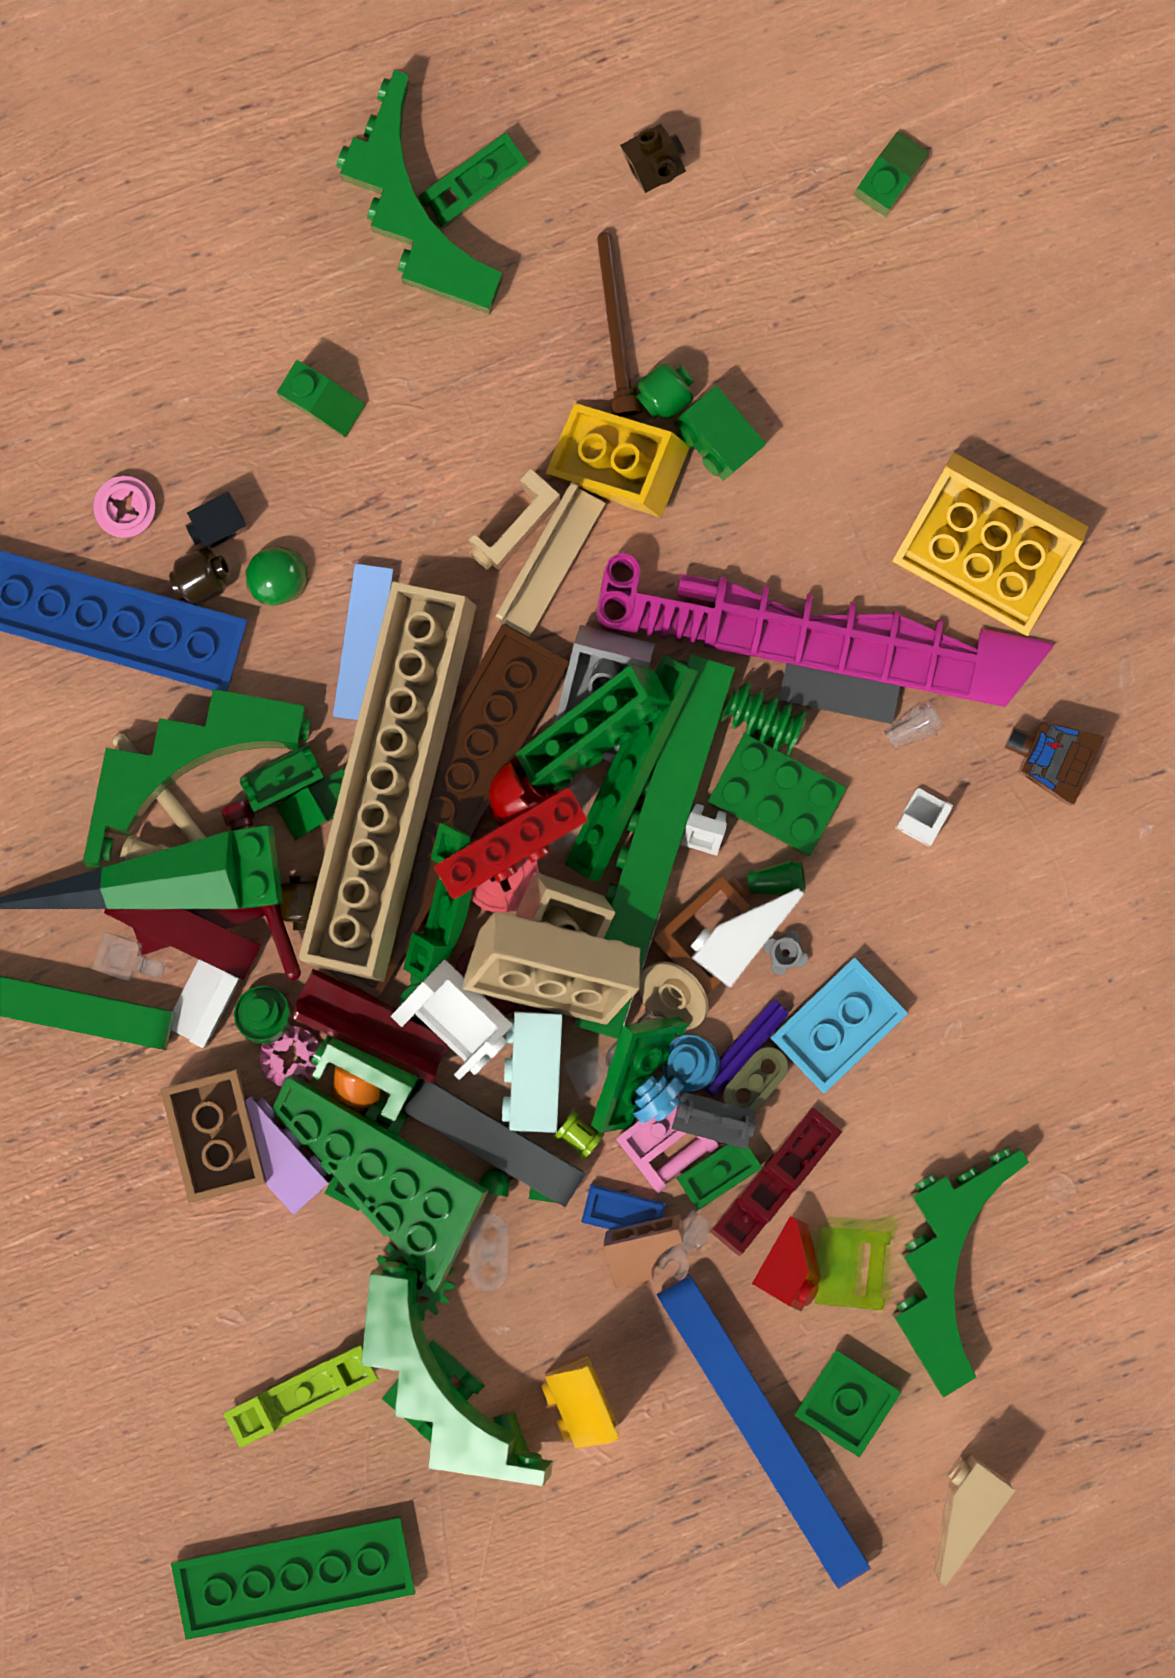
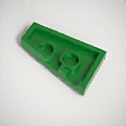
M680 1016L623 1025L600 1098L596 1105L591 1126L600 1133L630 1127L635 1118L632 1113L637 1106L634 1100L638 1094L634 1090L648 1076L653 1075L659 1065H666L671 1054L667 1050L676 1034L683 1036L689 1023Z

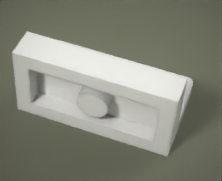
M198 960L173 1009L175 1013L171 1030L190 1039L189 1042L201 1048H207L241 979Z

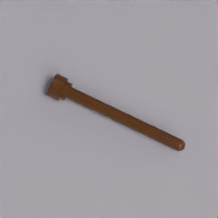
M604 231L598 235L597 244L616 382V391L613 392L614 398L610 400L612 414L624 417L640 414L643 410L642 403L636 397V389L632 388L613 239L609 232Z

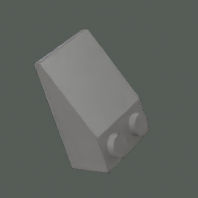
M580 625L574 642L555 722L629 665L649 669L655 644ZM620 745L613 746L605 752L603 759L613 762Z

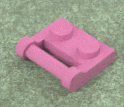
M677 1107L660 1122H657L654 1117L644 1124L637 1121L616 1137L618 1143L657 1193H660L667 1187L666 1182L706 1151L712 1153L719 1147L716 1141L697 1136V1140L655 1171L649 1162L686 1134L672 1129Z

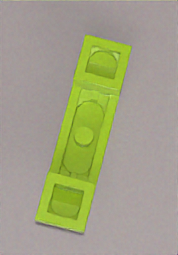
M362 1344L317 1364L224 1412L223 1415L239 1447L242 1448L342 1396L345 1397L377 1381L379 1378L374 1368L361 1365Z

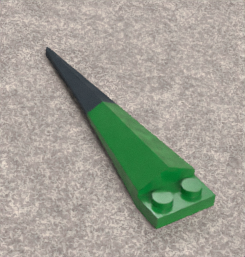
M273 825L226 831L0 897V909H245L283 903Z

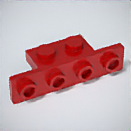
M566 788L436 864L434 867L451 898L456 899L492 877L496 879L497 883L518 872L515 864L527 857L533 863L552 852L548 846L550 843L586 823L587 817L572 791Z

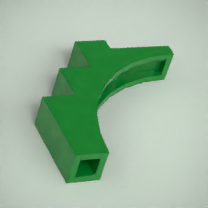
M394 70L391 79L384 78L377 100L382 101L378 115L371 114L366 125L364 136L369 138L368 142L353 137L350 147L343 145L336 167L341 169L340 175L343 181L382 194L380 199L373 198L368 211L367 219L372 221V232L412 246L411 251L404 249L397 271L403 273L401 277L403 284L490 314L503 279L502 272L473 259L450 242L429 219L413 191L405 169L401 143L403 109L410 79L408 74Z
M1006 1146L989 1157L991 1164L979 1171L976 1166H973L955 1177L958 1184L953 1187L945 1175L937 1178L934 1173H931L916 1182L914 1186L917 1190L910 1194L934 1234L927 1237L925 1233H922L905 1244L908 1250L901 1255L925 1294L918 1297L916 1293H913L896 1304L899 1310L892 1315L943 1398L977 1378L963 1350L956 1323L954 1287L958 1259L967 1233L985 1202L1005 1180L1029 1163L1019 1148L1011 1151L1010 1147Z

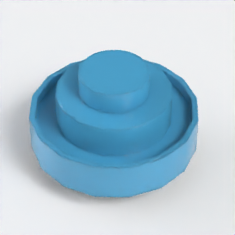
M683 1035L671 1042L667 1049L671 1054L666 1065L661 1066L664 1077L667 1079L675 1075L684 1084L681 1091L696 1092L707 1088L715 1080L719 1072L720 1059L713 1044L702 1036Z
M652 1075L648 1076L634 1090L638 1096L634 1100L637 1106L632 1114L641 1124H644L653 1117L657 1122H660L680 1104L681 1101L677 1095L683 1089L684 1084L675 1075L667 1079L663 1075L657 1079Z

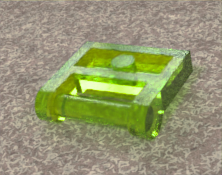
M821 1226L817 1262L821 1278L817 1284L819 1288L814 1304L883 1311L885 1298H881L885 1250L886 1245H890L891 1233ZM859 1242L871 1243L866 1296L854 1295Z

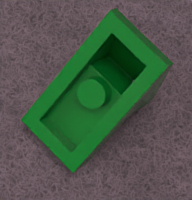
M343 768L311 787H305L276 807L295 841L333 820L345 774Z

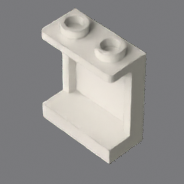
M444 960L391 1017L403 1027L416 1014L463 1059L464 1064L454 1074L460 1080L469 1070L476 1075L508 1042L503 1035L513 1024L482 994L464 990V977Z

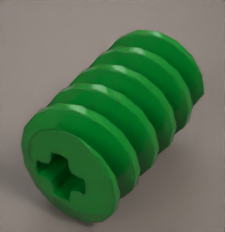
M749 681L740 688L736 687L719 721L723 722L732 715L733 729H737L744 722L747 723L746 735L748 737L758 729L761 730L759 742L764 744L769 738L774 737L773 750L778 751L784 744H788V757L805 725L807 712L801 710L796 716L792 717L793 705L791 703H787L779 710V697L776 695L765 703V690L762 688L753 696L750 695L751 682Z

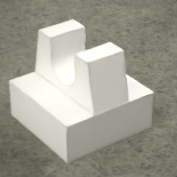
M696 804L689 814L680 845L717 856L727 826L726 812L718 811L716 818L711 819L702 816L704 806Z

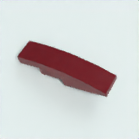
M812 1107L709 1232L736 1255L741 1256L791 1194L798 1189L842 1131Z

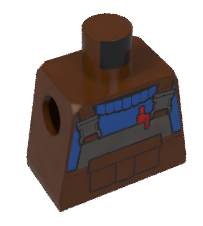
M1042 721L1039 723L1034 735L1013 727L1004 748L1024 756L1018 770L1021 775L1064 804L1072 806L1075 805L1104 737Z

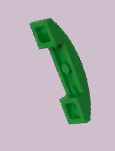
M440 822L431 860L440 863L471 844L469 835L447 823ZM438 876L425 932L412 933L403 967L404 970L424 981L444 960L447 961L463 929L472 890L456 899H452Z

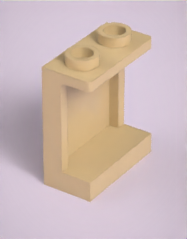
M531 468L521 478L520 483L521 489L534 500L492 547H489L474 533L468 538L469 544L472 547L469 551L471 557L486 570L493 566L500 571L560 503V494Z

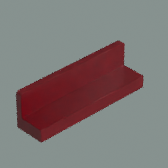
M315 969L311 970L295 1002L292 1014L293 1019L430 1083L434 1082L438 1065L448 1048V1045L421 1019L412 1016L401 1027L391 1017L398 1008Z

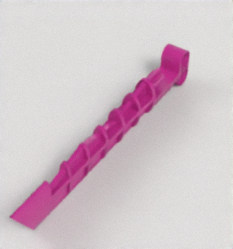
M626 553L616 554L608 560L603 573L596 609L598 623L609 631L623 630L637 633L639 628L647 630L648 636H651L652 631L661 633V638L663 639L669 634L674 635L675 640L678 642L681 637L689 638L690 644L693 645L695 640L704 641V647L1003 707L1007 706L1054 646L1052 642L981 628L977 647L974 648L942 634L943 620L937 619L935 630L899 615L900 612L894 611L893 614H855L856 603L850 602L847 615H810L813 594L808 593L806 594L803 611L799 613L767 599L769 585L763 584L761 595H758L727 581V577L720 576L719 580L715 581L680 574L676 596L713 603V608L636 593L640 566L633 556ZM617 565L627 566L631 570L632 578L627 582L616 581L611 574V569ZM616 602L624 608L625 615L619 620L609 619L604 613V606L608 603Z

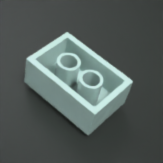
M516 1011L515 1018L508 1019L513 1025L506 1032L507 1043H513V1058L505 1059L504 1082L511 1083V1097L503 1098L502 1121L510 1122V1131L556 1133L562 1014Z

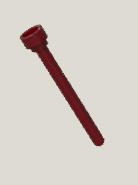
M249 800L231 804L221 810L225 825L230 826L231 831L251 828L254 825L252 818L255 817ZM278 904L262 906L285 974L288 979L296 980L300 977L301 970L281 917Z

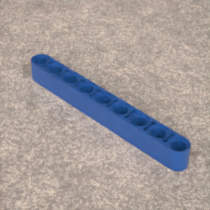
M687 1274L658 1292L656 1295L836 1587L840 1589L869 1571L871 1567L691 1275Z

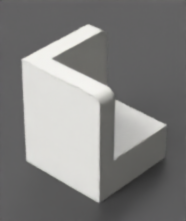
M918 788L913 793L895 828L924 845L931 846L950 813L953 804L947 801L943 802Z

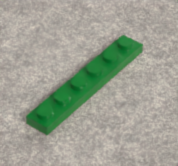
M663 654L655 673L671 702L661 709V715L657 719L640 725L631 732L632 737L620 745L587 815V822L583 824L565 862V865L596 882L600 881L698 674L697 670Z

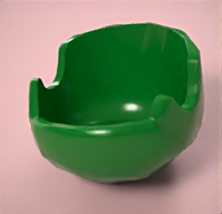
M272 547L258 552L252 557L245 571L247 589L254 599L268 606H278L298 599L308 582L307 565L298 553L284 547Z

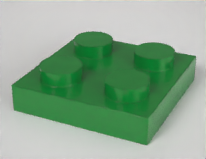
M835 1349L797 1407L794 1416L860 1458L902 1392Z

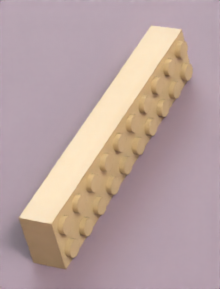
M392 582L298 960L304 963L381 982L385 981L477 605L465 596Z

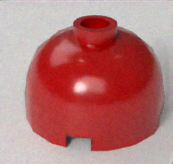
M513 757L497 771L491 781L488 793L489 802L493 809L492 817L501 827L559 792L553 789L532 786L518 758Z

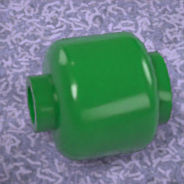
M662 362L638 382L640 393L636 397L654 419L658 416L663 419H671L693 400V392L689 386L694 383V380L681 364L674 369L669 363Z

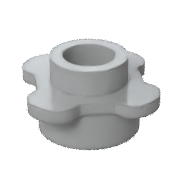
M788 931L785 937L777 940L770 938L764 944V951L770 955L772 960L771 970L777 975H783L787 969L795 966L802 968L808 961L807 954L802 952L799 945L800 935L795 931ZM784 949L789 950V956L784 957L782 951Z

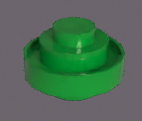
M263 985L250 988L243 993L236 1002L233 1014L235 1025L240 1033L253 1043L259 1044L275 1042L284 1036L290 1027L292 1019L291 1005L286 997L275 988Z

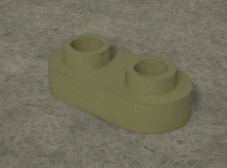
M773 1047L758 1049L726 1085L723 1093L724 1102L756 1111L787 1074L788 1062L784 1054ZM772 1059L775 1062V1069L772 1073L766 1074L762 1072L761 1063L763 1060ZM740 1088H745L750 1092V1098L745 1103H740L735 1098L736 1091Z

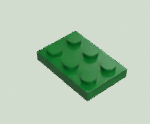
M744 733L707 802L811 856L846 787L787 757L783 753L773 750V748L760 743L753 737H748Z

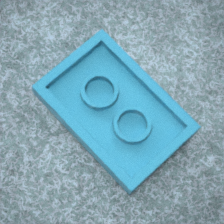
M853 957L770 1038L817 1088L825 1094L908 1013L864 966Z

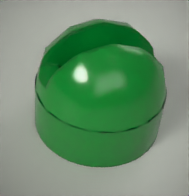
M498 1168L486 1171L481 1177L479 1185L489 1190L487 1194L509 1197L510 1178L507 1173Z

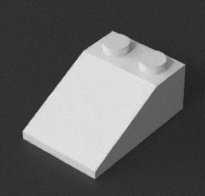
M799 889L793 890L716 926L712 932L704 928L690 946L696 951L691 958L727 987H731L804 893Z

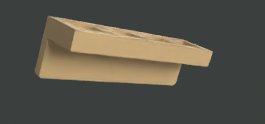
M570 483L495 616L497 621L530 639L606 503L581 490L578 484Z

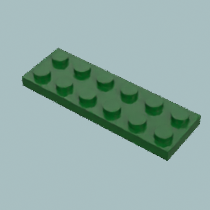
M401 1516L171 1562L186 1640L415 1595L416 1593Z

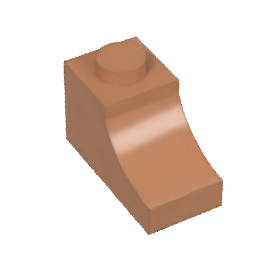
M681 1214L606 1231L603 1248L616 1288L624 1286L638 1288L653 1280L655 1262L659 1256L669 1248L683 1243L685 1226Z

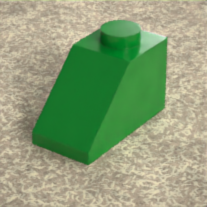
M897 131L857 187L854 196L884 217H887L929 155V152Z
M297 359L276 392L280 399L345 438L365 407V403Z

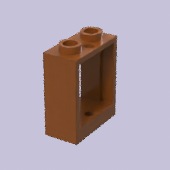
M720 876L652 938L675 964L689 971L699 981L706 995L721 981L714 975L709 977L671 935L720 890L742 914L752 910L743 899L748 893L734 877L726 881L723 876Z

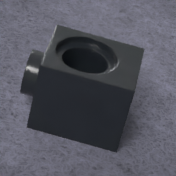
M229 492L187 512L191 522L185 526L194 544L203 543L204 547L209 550L249 530Z

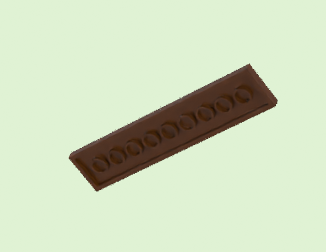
M501 625L449 717L385 981L381 982L329 969L325 970L376 999L380 998L409 947L412 933H417L431 908L438 880V874L434 868L438 863L431 860L439 823H447L471 838L490 804L488 792L493 776L505 763L516 757L515 753L521 750L565 673L569 661L506 625Z

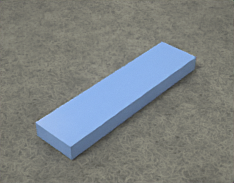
M355 564L333 711V717L358 721L392 585L393 569Z

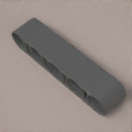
M421 1079L403 1108V1111L564 1207L567 1206L585 1175V1172L517 1131H510L509 1127L434 1082L430 1083Z

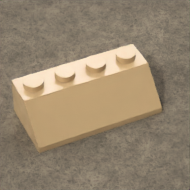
M495 911L479 931L463 980V989L607 1025L639 990L640 948L625 945L618 940H605L590 936L583 931H570L554 927L547 922H535L519 918L512 913H499Z

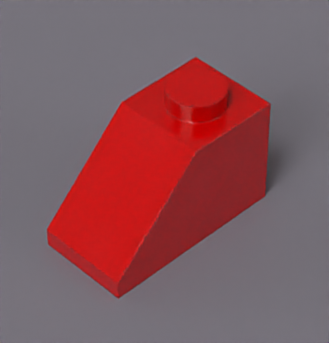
M790 1216L752 1284L786 1305L802 1311L804 1306L810 1305L815 1299L819 1288L817 1284L821 1276L809 1225Z

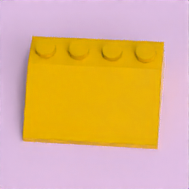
M953 452L892 562L1028 636L1080 548L1089 527Z

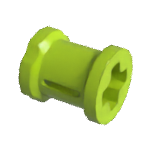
M573 1110L558 1128L553 1138L556 1140L562 1139L579 1153V1158L584 1161L603 1138L604 1134L591 1129L578 1118L579 1113Z

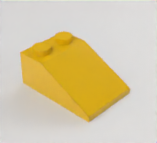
M574 403L546 474L568 484L574 482L579 485L580 489L620 505L662 518L690 446L673 432Z
M588 1355L545 1373L547 1383L542 1384L541 1387L549 1406L555 1404L558 1406L562 1419L556 1422L565 1442L572 1440L575 1449L619 1440L618 1424Z

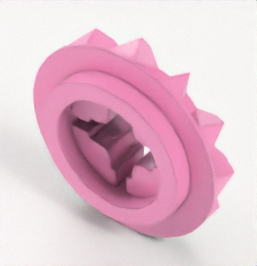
M119 476L105 482L97 491L93 503L94 515L100 527L108 534L120 538H129L142 534L153 522L156 509L153 494L148 486L139 479L130 476ZM133 492L131 506L139 515L126 513L117 523L119 509L115 507L114 503L110 502L111 498L115 501L120 500L124 502Z
M290 1026L284 1036L275 1042L262 1044L260 1047V1065L265 1076L280 1087L283 1086L287 1076L292 1074L308 1083L314 1078L312 1075L317 1065L311 1063L319 1047V1043L307 1030L297 1026ZM295 1040L297 1041L295 1046L297 1048L296 1055L307 1062L306 1064L301 1062L299 1064L293 1063L288 1068L287 1073H284V1059L274 1054V1051H288Z

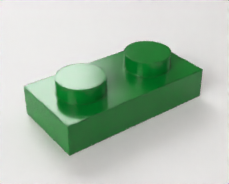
M726 1144L677 1176L676 1179L698 1211L762 1169V1166L748 1146L747 1149Z

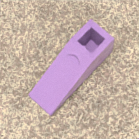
M252 1095L245 1101L267 1186L294 1215L330 1182L325 1176L328 1173L320 1165L322 1161L315 1154L309 1158L300 1148L302 1144L287 1127L283 1129L274 1119L276 1115L272 1109L273 1106L264 1097L257 1100Z

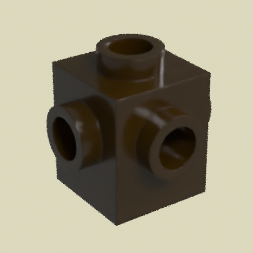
M661 124L642 131L638 136L620 145L633 176L645 193L660 185L671 182L675 177L686 172L680 158L686 154L682 143L676 134L669 136Z

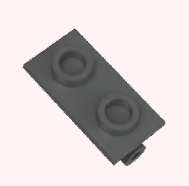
M681 1091L679 1098L681 1102L677 1106L672 1125L673 1130L747 1149L749 1139L753 1137L756 1122H754L756 1111Z

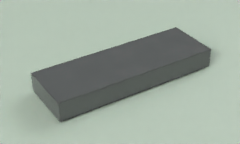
M786 663L779 701L893 724L900 686Z

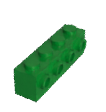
M629 665L515 753L532 786L553 790L564 789L575 780L574 776L584 768H590L598 764L603 759V754L610 748L627 742L632 737L631 732L640 725L657 719L661 715V709L667 706L671 700L654 670Z

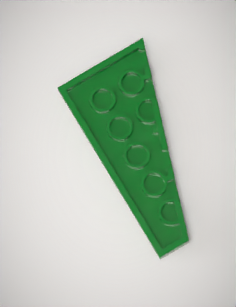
M296 1075L287 1076L272 1108L275 1111V1115L302 1145L307 1144L322 1161L320 1165L329 1175L333 1174L346 1188L344 1192L382 1235L389 1236L403 1252L402 1257L410 1266L414 1265L428 1280L426 1284L434 1293L441 1290L489 1190Z

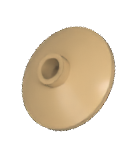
M655 962L642 972L639 978L640 996L646 1008L656 1019L680 1016L689 1023L686 1030L693 1029L703 1022L708 1013L707 996L702 985L689 971L674 963Z

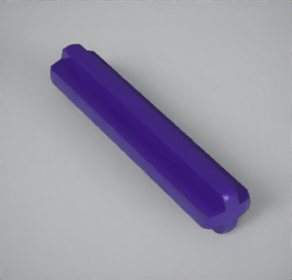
M774 999L770 1000L719 1058V1072L715 1080L705 1088L710 1095L715 1097L722 1091L748 1059L788 1016V1011L784 1006Z

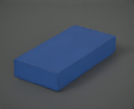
M590 1184L581 1222L609 1230L662 1218L666 1203Z

